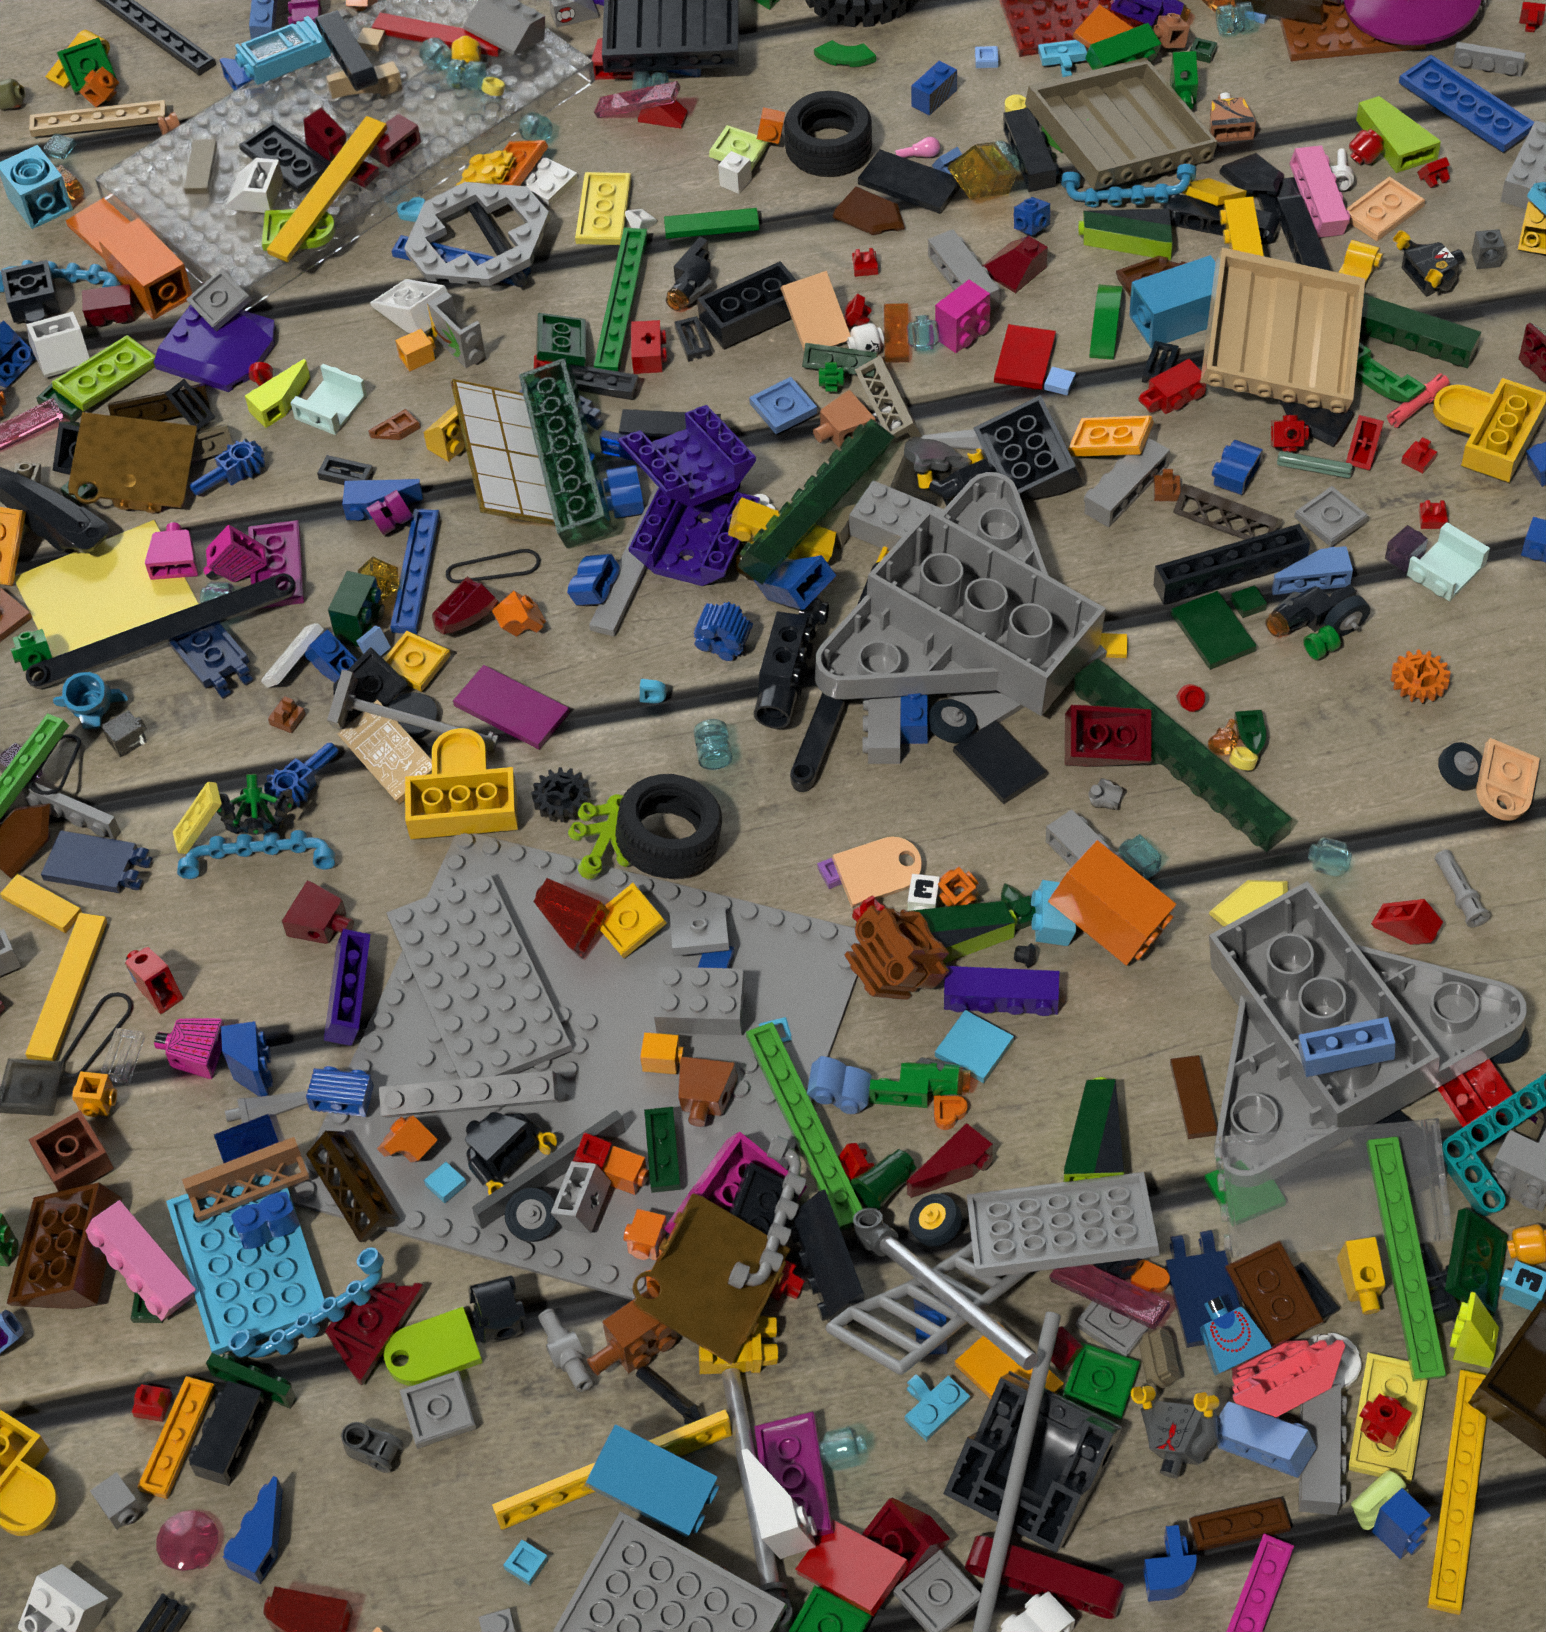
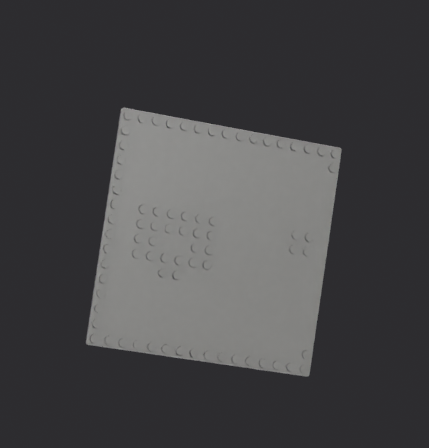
M463 833L455 835L427 897L490 873L572 1046V1051L515 1074L541 1071L556 1072L559 1102L414 1115L438 1139L436 1143L416 1162L411 1163L404 1155L396 1152L391 1156L384 1157L377 1148L384 1141L383 1138L391 1131L389 1128L400 1117L385 1118L381 1116L379 1087L459 1079L402 951L346 1071L362 1070L371 1075L374 1088L366 1117H358L356 1115H341L328 1112L313 1145L325 1130L347 1132L400 1218L394 1227H378V1229L634 1300L635 1296L632 1286L635 1278L642 1272L651 1270L656 1260L637 1259L632 1254H628L627 1242L623 1240L624 1231L627 1224H632L637 1209L665 1215L666 1222L668 1223L725 1141L739 1131L766 1153L775 1135L788 1139L787 1146L795 1151L797 1143L749 1045L746 1031L759 1027V1023L786 1017L792 1040L783 1042V1045L807 1092L812 1063L820 1056L829 1057L858 976L851 970L850 963L844 956L847 951L854 952L851 948L854 943L860 944L855 935V928L602 865V870L595 879H586L578 872L580 859L480 834ZM631 883H634L667 924L623 959L590 917ZM725 907L729 946L734 947V955L729 968L744 970L745 995L742 1035L658 1033L678 1035L680 1046L684 1047V1057L735 1063L738 1080L723 1114L720 1116L707 1115L705 1125L697 1127L688 1122L690 1113L682 1111L679 1102L680 1064H678L677 1074L642 1072L640 1055L644 1032L657 1033L654 1010L658 966L697 968L703 954L673 956L670 913ZM774 1025L780 1038L786 1037L783 1025ZM673 1106L681 1190L651 1193L650 1174L646 1184L643 1187H639L636 1195L609 1186L591 1234L565 1230L557 1221L555 1229L549 1236L540 1241L526 1242L518 1239L509 1231L505 1222V1213L482 1229L476 1223L472 1207L489 1196L488 1187L486 1185L482 1186L468 1166L466 1151L469 1147L465 1142V1137L467 1136L466 1127L469 1122L473 1120L481 1122L492 1112L503 1115L522 1113L542 1128L540 1131L543 1134L551 1132L556 1136V1147L550 1142L544 1143L550 1147L551 1153H553L617 1110L623 1116L625 1132L610 1141L612 1144L608 1154L612 1147L616 1146L643 1156L646 1160L647 1170H649L644 1109ZM536 1139L537 1142L499 1179L494 1177V1182L505 1185L547 1157L548 1155L540 1152L539 1141ZM323 1148L318 1156L323 1164H326L327 1151ZM307 1157L304 1164L310 1179L294 1185L290 1193L293 1205L345 1219ZM782 1157L777 1162L788 1171L789 1162L786 1158ZM447 1162L465 1178L467 1185L450 1200L443 1203L425 1186L424 1179L443 1163ZM334 1168V1182L337 1186H340V1172L337 1168ZM567 1171L541 1188L554 1201H556ZM348 1190L347 1203L350 1208H353L354 1195L351 1190ZM361 1212V1224L368 1225L370 1223L364 1212ZM668 1232L665 1236L666 1239H668V1237L670 1236ZM646 1277L638 1281L637 1288L640 1294L647 1290Z

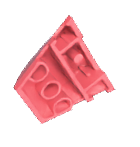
M1320 1340L1312 1345H1309L1308 1341H1286L1232 1369L1234 1386L1232 1387L1235 1393L1233 1394L1235 1403L1278 1417L1331 1389L1345 1348L1343 1340H1336L1329 1346L1325 1340Z

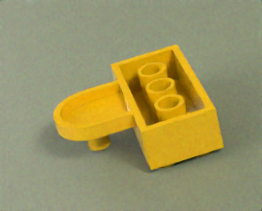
M1504 378L1501 379L1493 394L1466 385H1450L1444 387L1436 394L1433 412L1442 424L1451 429L1471 434L1465 445L1461 466L1510 482L1546 414V392Z
M457 728L443 733L432 746V774L405 777V821L410 839L453 836L463 833L476 834L518 830L517 785L513 767L487 769L485 743L482 737L475 731Z
M0 1410V1528L16 1536H29L47 1527L58 1509L56 1489L47 1477L34 1470L49 1452V1448L41 1435Z

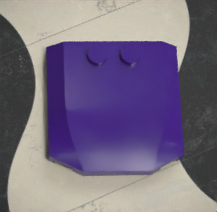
M189 305L159 345L154 360L155 368L230 392L233 390L232 386L239 381L245 383L250 380V365L255 362H263L274 348L275 321L240 310L220 329L215 331Z

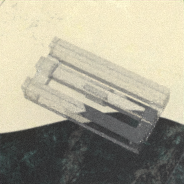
M115 1029L100 1074H108L112 1084L118 1085V1082H122L123 1085L129 1086L145 1039L143 1032ZM123 1037H126L113 1074L111 1070ZM133 1038H135V1039H134V1042H133V1045H132V1048H131V1051H130V1054H129V1057H128V1059H127V1056H128V1053H129V1050H130V1047H131Z

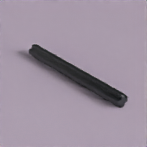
M477 201L467 206L495 254L498 256L508 251L509 248L479 202ZM522 270L510 276L516 287L525 286L527 283L526 276Z

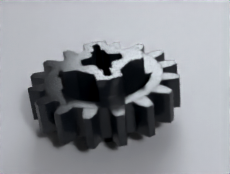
M559 767L558 773H554L550 769L548 770L549 776L540 775V783L533 784L534 791L531 794L535 810H540L541 817L549 814L550 821L559 817L560 822H564L566 816L574 820V813H578L581 805L586 802L589 803L588 798H591L588 780L583 779L581 772L574 775L572 768L566 773L563 772L562 767Z

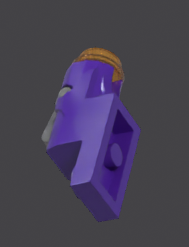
M1113 0L1110 9L1145 24L1149 23L1150 26L1153 25L1155 20H1158V16H1167L1168 13L1178 14L1187 22L1191 9L1186 7L1187 5L1178 0Z

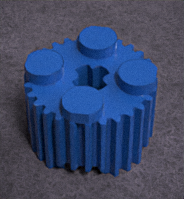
M724 602L720 606L718 604L714 606L712 603H706L693 633L694 638H696L694 645L699 650L711 651L713 654L716 653L722 660L732 661L734 655L738 656L743 651L753 623L750 620H746L747 617L743 616L740 606H735L734 603Z

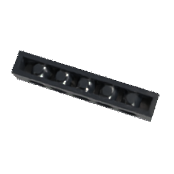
M1300 524L1282 528L1156 565L1153 586L1163 604L1174 602L1285 569L1308 556L1310 541Z

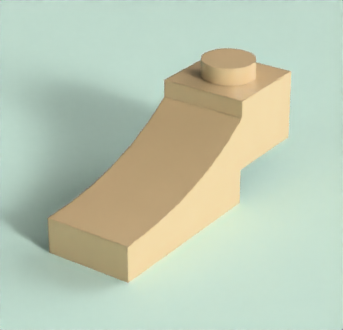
M394 61L374 67L378 84L359 91H355L345 73L340 71L326 76L329 93L332 99L362 93H377L381 96L403 90L399 70Z

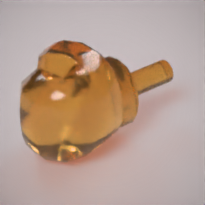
M1229 719L1225 728H1218L1215 735L1209 738L1208 748L1212 753L1225 756L1231 754L1232 750L1237 747L1238 735H1236L1233 729L1234 719Z

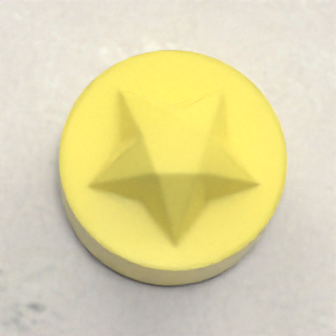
M486 77L483 79L481 89L490 96H501L504 93L505 84L498 78Z
M1022 95L1007 97L1005 100V112L1027 108L1025 105L1026 98Z
M1235 747L1231 752L1229 761L1236 768L1249 771L1255 768L1258 756L1246 747Z

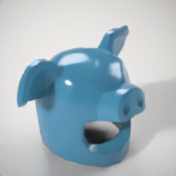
M81 672L72 675L66 680L62 688V696L55 697L53 703L59 707H67L74 716L80 719L83 729L90 730L101 727L102 716L109 710L110 703L124 702L128 700V697L120 689H110L99 675L91 672Z

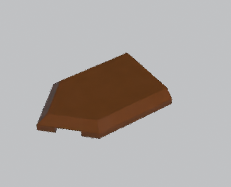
M857 186L837 206L833 213V218L871 235L881 234L884 230L895 229V231L905 229L898 204Z
M1156 256L1116 270V275L1131 298V285L1133 281L1186 264L1187 262L1176 263L1168 261L1167 257Z
M51 803L15 808L0 824V869L11 879L50 840L49 815L52 813Z

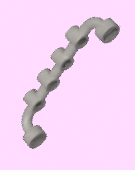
M775 1135L767 1151V1157L779 1161L782 1157L786 1158L789 1162V1171L782 1184L783 1191L775 1208L773 1224L767 1234L768 1241L759 1261V1271L756 1274H750V1267L740 1262H737L731 1271L728 1285L741 1289L743 1285H761L767 1281L771 1270L775 1272L779 1270L783 1261V1255L777 1253L779 1244L785 1246L791 1234V1229L784 1227L786 1219L792 1220L799 1205L793 1202L792 1199L794 1193L800 1195L806 1182V1178L799 1176L801 1172L799 1156L793 1149L787 1146L788 1139L779 1135Z

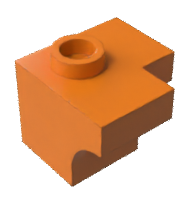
M516 591L510 593L492 610L500 627L516 637L526 629L537 633L544 627L543 624L546 622L538 605L528 595L523 596Z
M414 1115L405 1118L401 1116L389 1128L391 1131L383 1138L384 1141L377 1150L384 1157L391 1156L395 1152L400 1153L412 1163L419 1161L438 1139Z

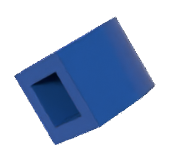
M1179 1525L1166 1526L1164 1542L1167 1557L1145 1559L1143 1573L1148 1602L1177 1598L1188 1590L1193 1581L1197 1557L1196 1555H1188L1186 1536H1180Z

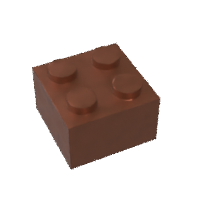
M81 1110L28 1139L37 1158L58 1192L85 1186L114 1169L105 1149Z

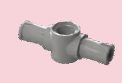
M554 1309L543 1311L538 1318L548 1336L546 1348L556 1369L561 1368L563 1372H567L577 1392L586 1391L592 1386L593 1382L583 1365L585 1353L574 1331L569 1332L568 1329L562 1326Z

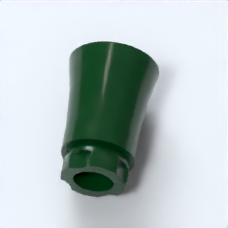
M897 1149L892 1154H888L875 1166L852 1179L850 1184L860 1203L866 1208H874L880 1211L887 1200L916 1172L917 1167L912 1157L906 1151Z

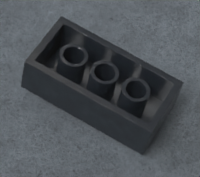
M779 261L697 298L699 320L722 349L791 318L781 287L797 280L784 264Z

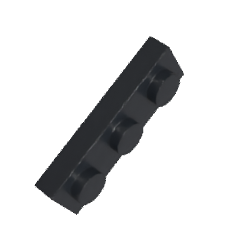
M568 364L561 382L563 388L633 399L639 383V376Z

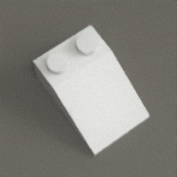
M405 279L370 302V304L407 333L422 329L427 334L431 331L427 302L443 294L447 289L444 285Z
M748 1449L741 1450L762 1540L780 1559L815 1548L813 1536L817 1535V1528L812 1516H807L804 1507L797 1505L792 1497Z

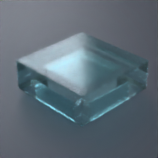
M55 133L45 144L43 150L47 155L64 160L76 144L74 139Z

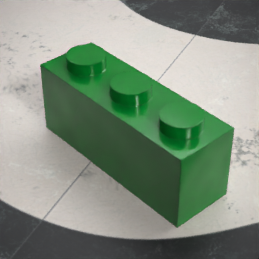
M1149 23L1091 44L1085 59L1092 70L1142 58H1147L1151 62L1157 57L1161 42Z

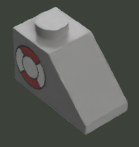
M549 0L550 12L556 28L599 17L593 0Z

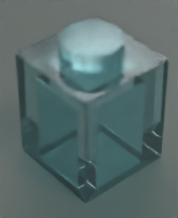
M1141 834L1132 840H1125L1120 845L1118 852L1124 857L1125 862L1146 880L1160 871L1162 855Z

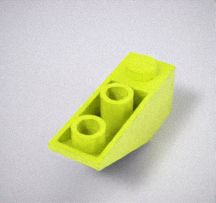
M303 359L292 365L284 372L245 395L249 413L265 428L287 415L292 407L291 401L295 396H299L310 379L306 360Z
M1474 1292L1470 1293L1467 1303L1461 1302L1459 1315H1457L1455 1326L1451 1333L1449 1347L1455 1348L1453 1360L1490 1368L1495 1355L1499 1327Z

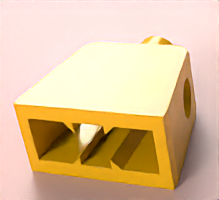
M1376 1237L1345 1241L1337 1261L1348 1300L1350 1302L1360 1301L1362 1314L1364 1315L1381 1311L1378 1297L1385 1288V1280Z

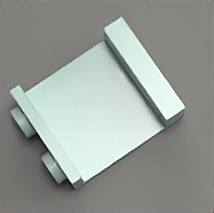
M322 364L320 366L323 376L322 383L307 400L295 396L291 401V406L296 420L336 435L365 400L367 392L364 379L357 375L343 372L336 367Z
M1446 522L1440 529L1438 542L1420 560L1415 556L1410 558L1407 576L1432 590L1436 595L1451 601L1486 565L1490 548Z

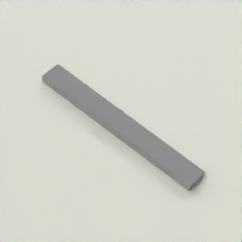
M657 485L618 563L620 569L617 579L610 585L607 598L598 605L589 624L590 631L615 636L646 570V566L634 557L628 548L659 488Z

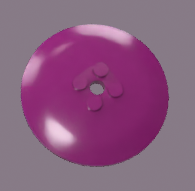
M1344 0V7L1348 17L1360 30L1376 39L1401 45H1422L1447 39L1466 28L1476 17L1481 5V0Z

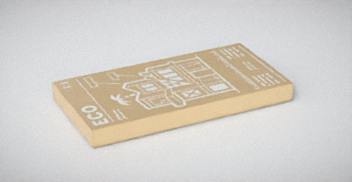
M378 700L374 702V704L383 706ZM362 712L337 733L398 804L405 800L406 776L432 774V760L395 720Z

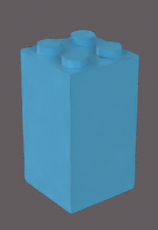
M1211 255L1132 282L1129 317L1150 348H1153L1155 341L1168 343L1207 329L1216 263Z
M616 1424L612 1428L584 1486L683 1537L689 1536L690 1533L695 1534L698 1532L705 1518V1515L700 1512L705 1503L708 1505L712 1503L719 1489V1486L715 1484L717 1476Z

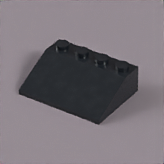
M1041 395L973 427L988 461L997 469L998 473L1007 476L1014 482L1021 500L1062 494L1083 483Z

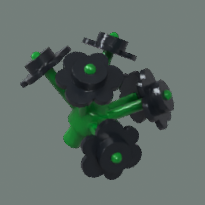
M257 774L246 775L247 788L241 790L240 796L230 800L226 793L219 794L222 804L216 812L221 816L220 820L224 822L225 828L235 834L245 832L251 835H259L264 831L274 832L283 826L284 820L288 817L287 813L290 812L293 806L291 789L283 790L279 798L262 793V787H258ZM268 801L275 803V815H272L267 807ZM235 804L240 807L236 815L234 812ZM264 811L265 815L267 816V819L263 817L258 818V815H261ZM242 815L246 817L252 816V818L245 819L244 822L241 821Z

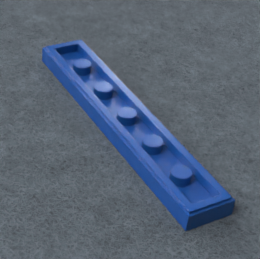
M401 235L391 251L393 257L411 261L404 249L409 238L408 236ZM430 243L445 263L466 253L477 266L494 258L493 256L442 244ZM530 266L522 270L526 278L531 271ZM510 276L499 281L502 283L515 285L511 280Z
M414 509L390 626L392 633H405L409 631L417 634L440 518L439 510Z

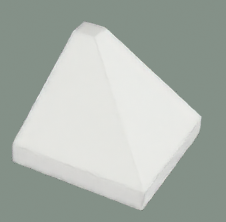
M643 209L625 211V216L631 228L648 230L657 222L653 216Z

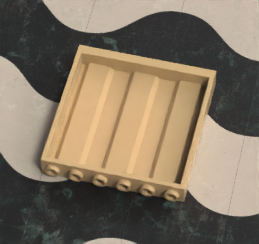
M1222 247L1215 263L1200 383L1209 384L1213 387L1233 389L1236 392L1256 394L1260 397L1279 399L1288 403L1305 404L1310 408L1330 409L1334 413H1347L1354 397L1365 278Z

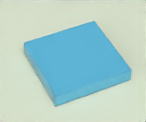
M965 1010L936 1049L935 1057L945 1062L960 1065V1071L984 1083L1014 1042V1036Z

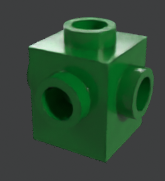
M43 629L33 632L26 631L12 638L15 647L11 648L14 662L21 663L23 671H27L33 664L52 658Z

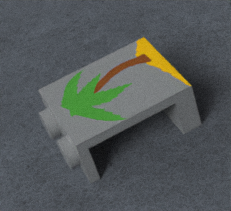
M447 291L427 302L433 337L466 369L486 357L480 323L476 321L462 330L459 329L453 298Z

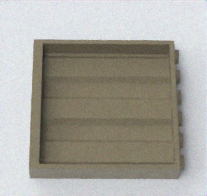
M1147 58L1028 86L1025 105L1093 190L1174 170L1181 164L1194 165L1213 159L1217 140Z

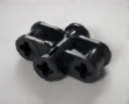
M1421 1243L1420 1249L1437 1328V1325L1449 1321L1456 1322L1460 1309L1455 1298L1445 1291L1449 1265H1446L1444 1270L1439 1271L1430 1248L1426 1243Z

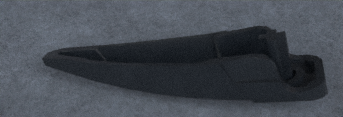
M0 467V502L7 508L26 511L24 523L58 551L63 552L67 548H72L80 553H89L107 538L109 532L108 524L83 506L79 507L55 491L18 473Z

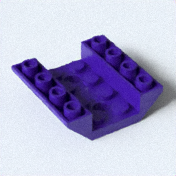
M708 405L686 412V429L651 442L641 430L618 438L619 444L667 497L689 507L736 490L756 462V456Z
M658 488L628 550L654 574L704 586L725 576L741 543L737 538L728 535L733 510L741 497L756 503H760V498L736 492L731 503L711 499L689 507L667 497ZM708 518L711 520L707 523L699 522L701 519ZM686 555L693 557L688 561L681 559L683 556Z

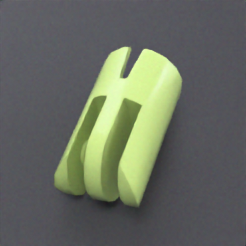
M1385 1471L1351 1502L1358 1522L1364 1530L1373 1528L1380 1507L1401 1488H1406V1483L1396 1473Z

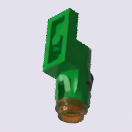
M921 1057L916 1063H901L899 1081H892L888 1078L870 1079V1104L927 1108L929 1093H933L934 1096L950 1094L962 1096V1093H969L971 1070H964L963 1066L924 1057Z

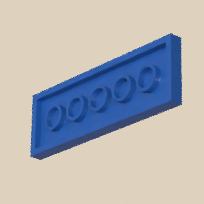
M1429 55L1399 77V84L1502 152L1527 136L1534 124V121L1433 55Z

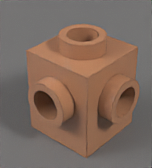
M1168 13L1167 16H1158L1157 24L1154 26V33L1164 48H1185L1190 26L1180 15Z

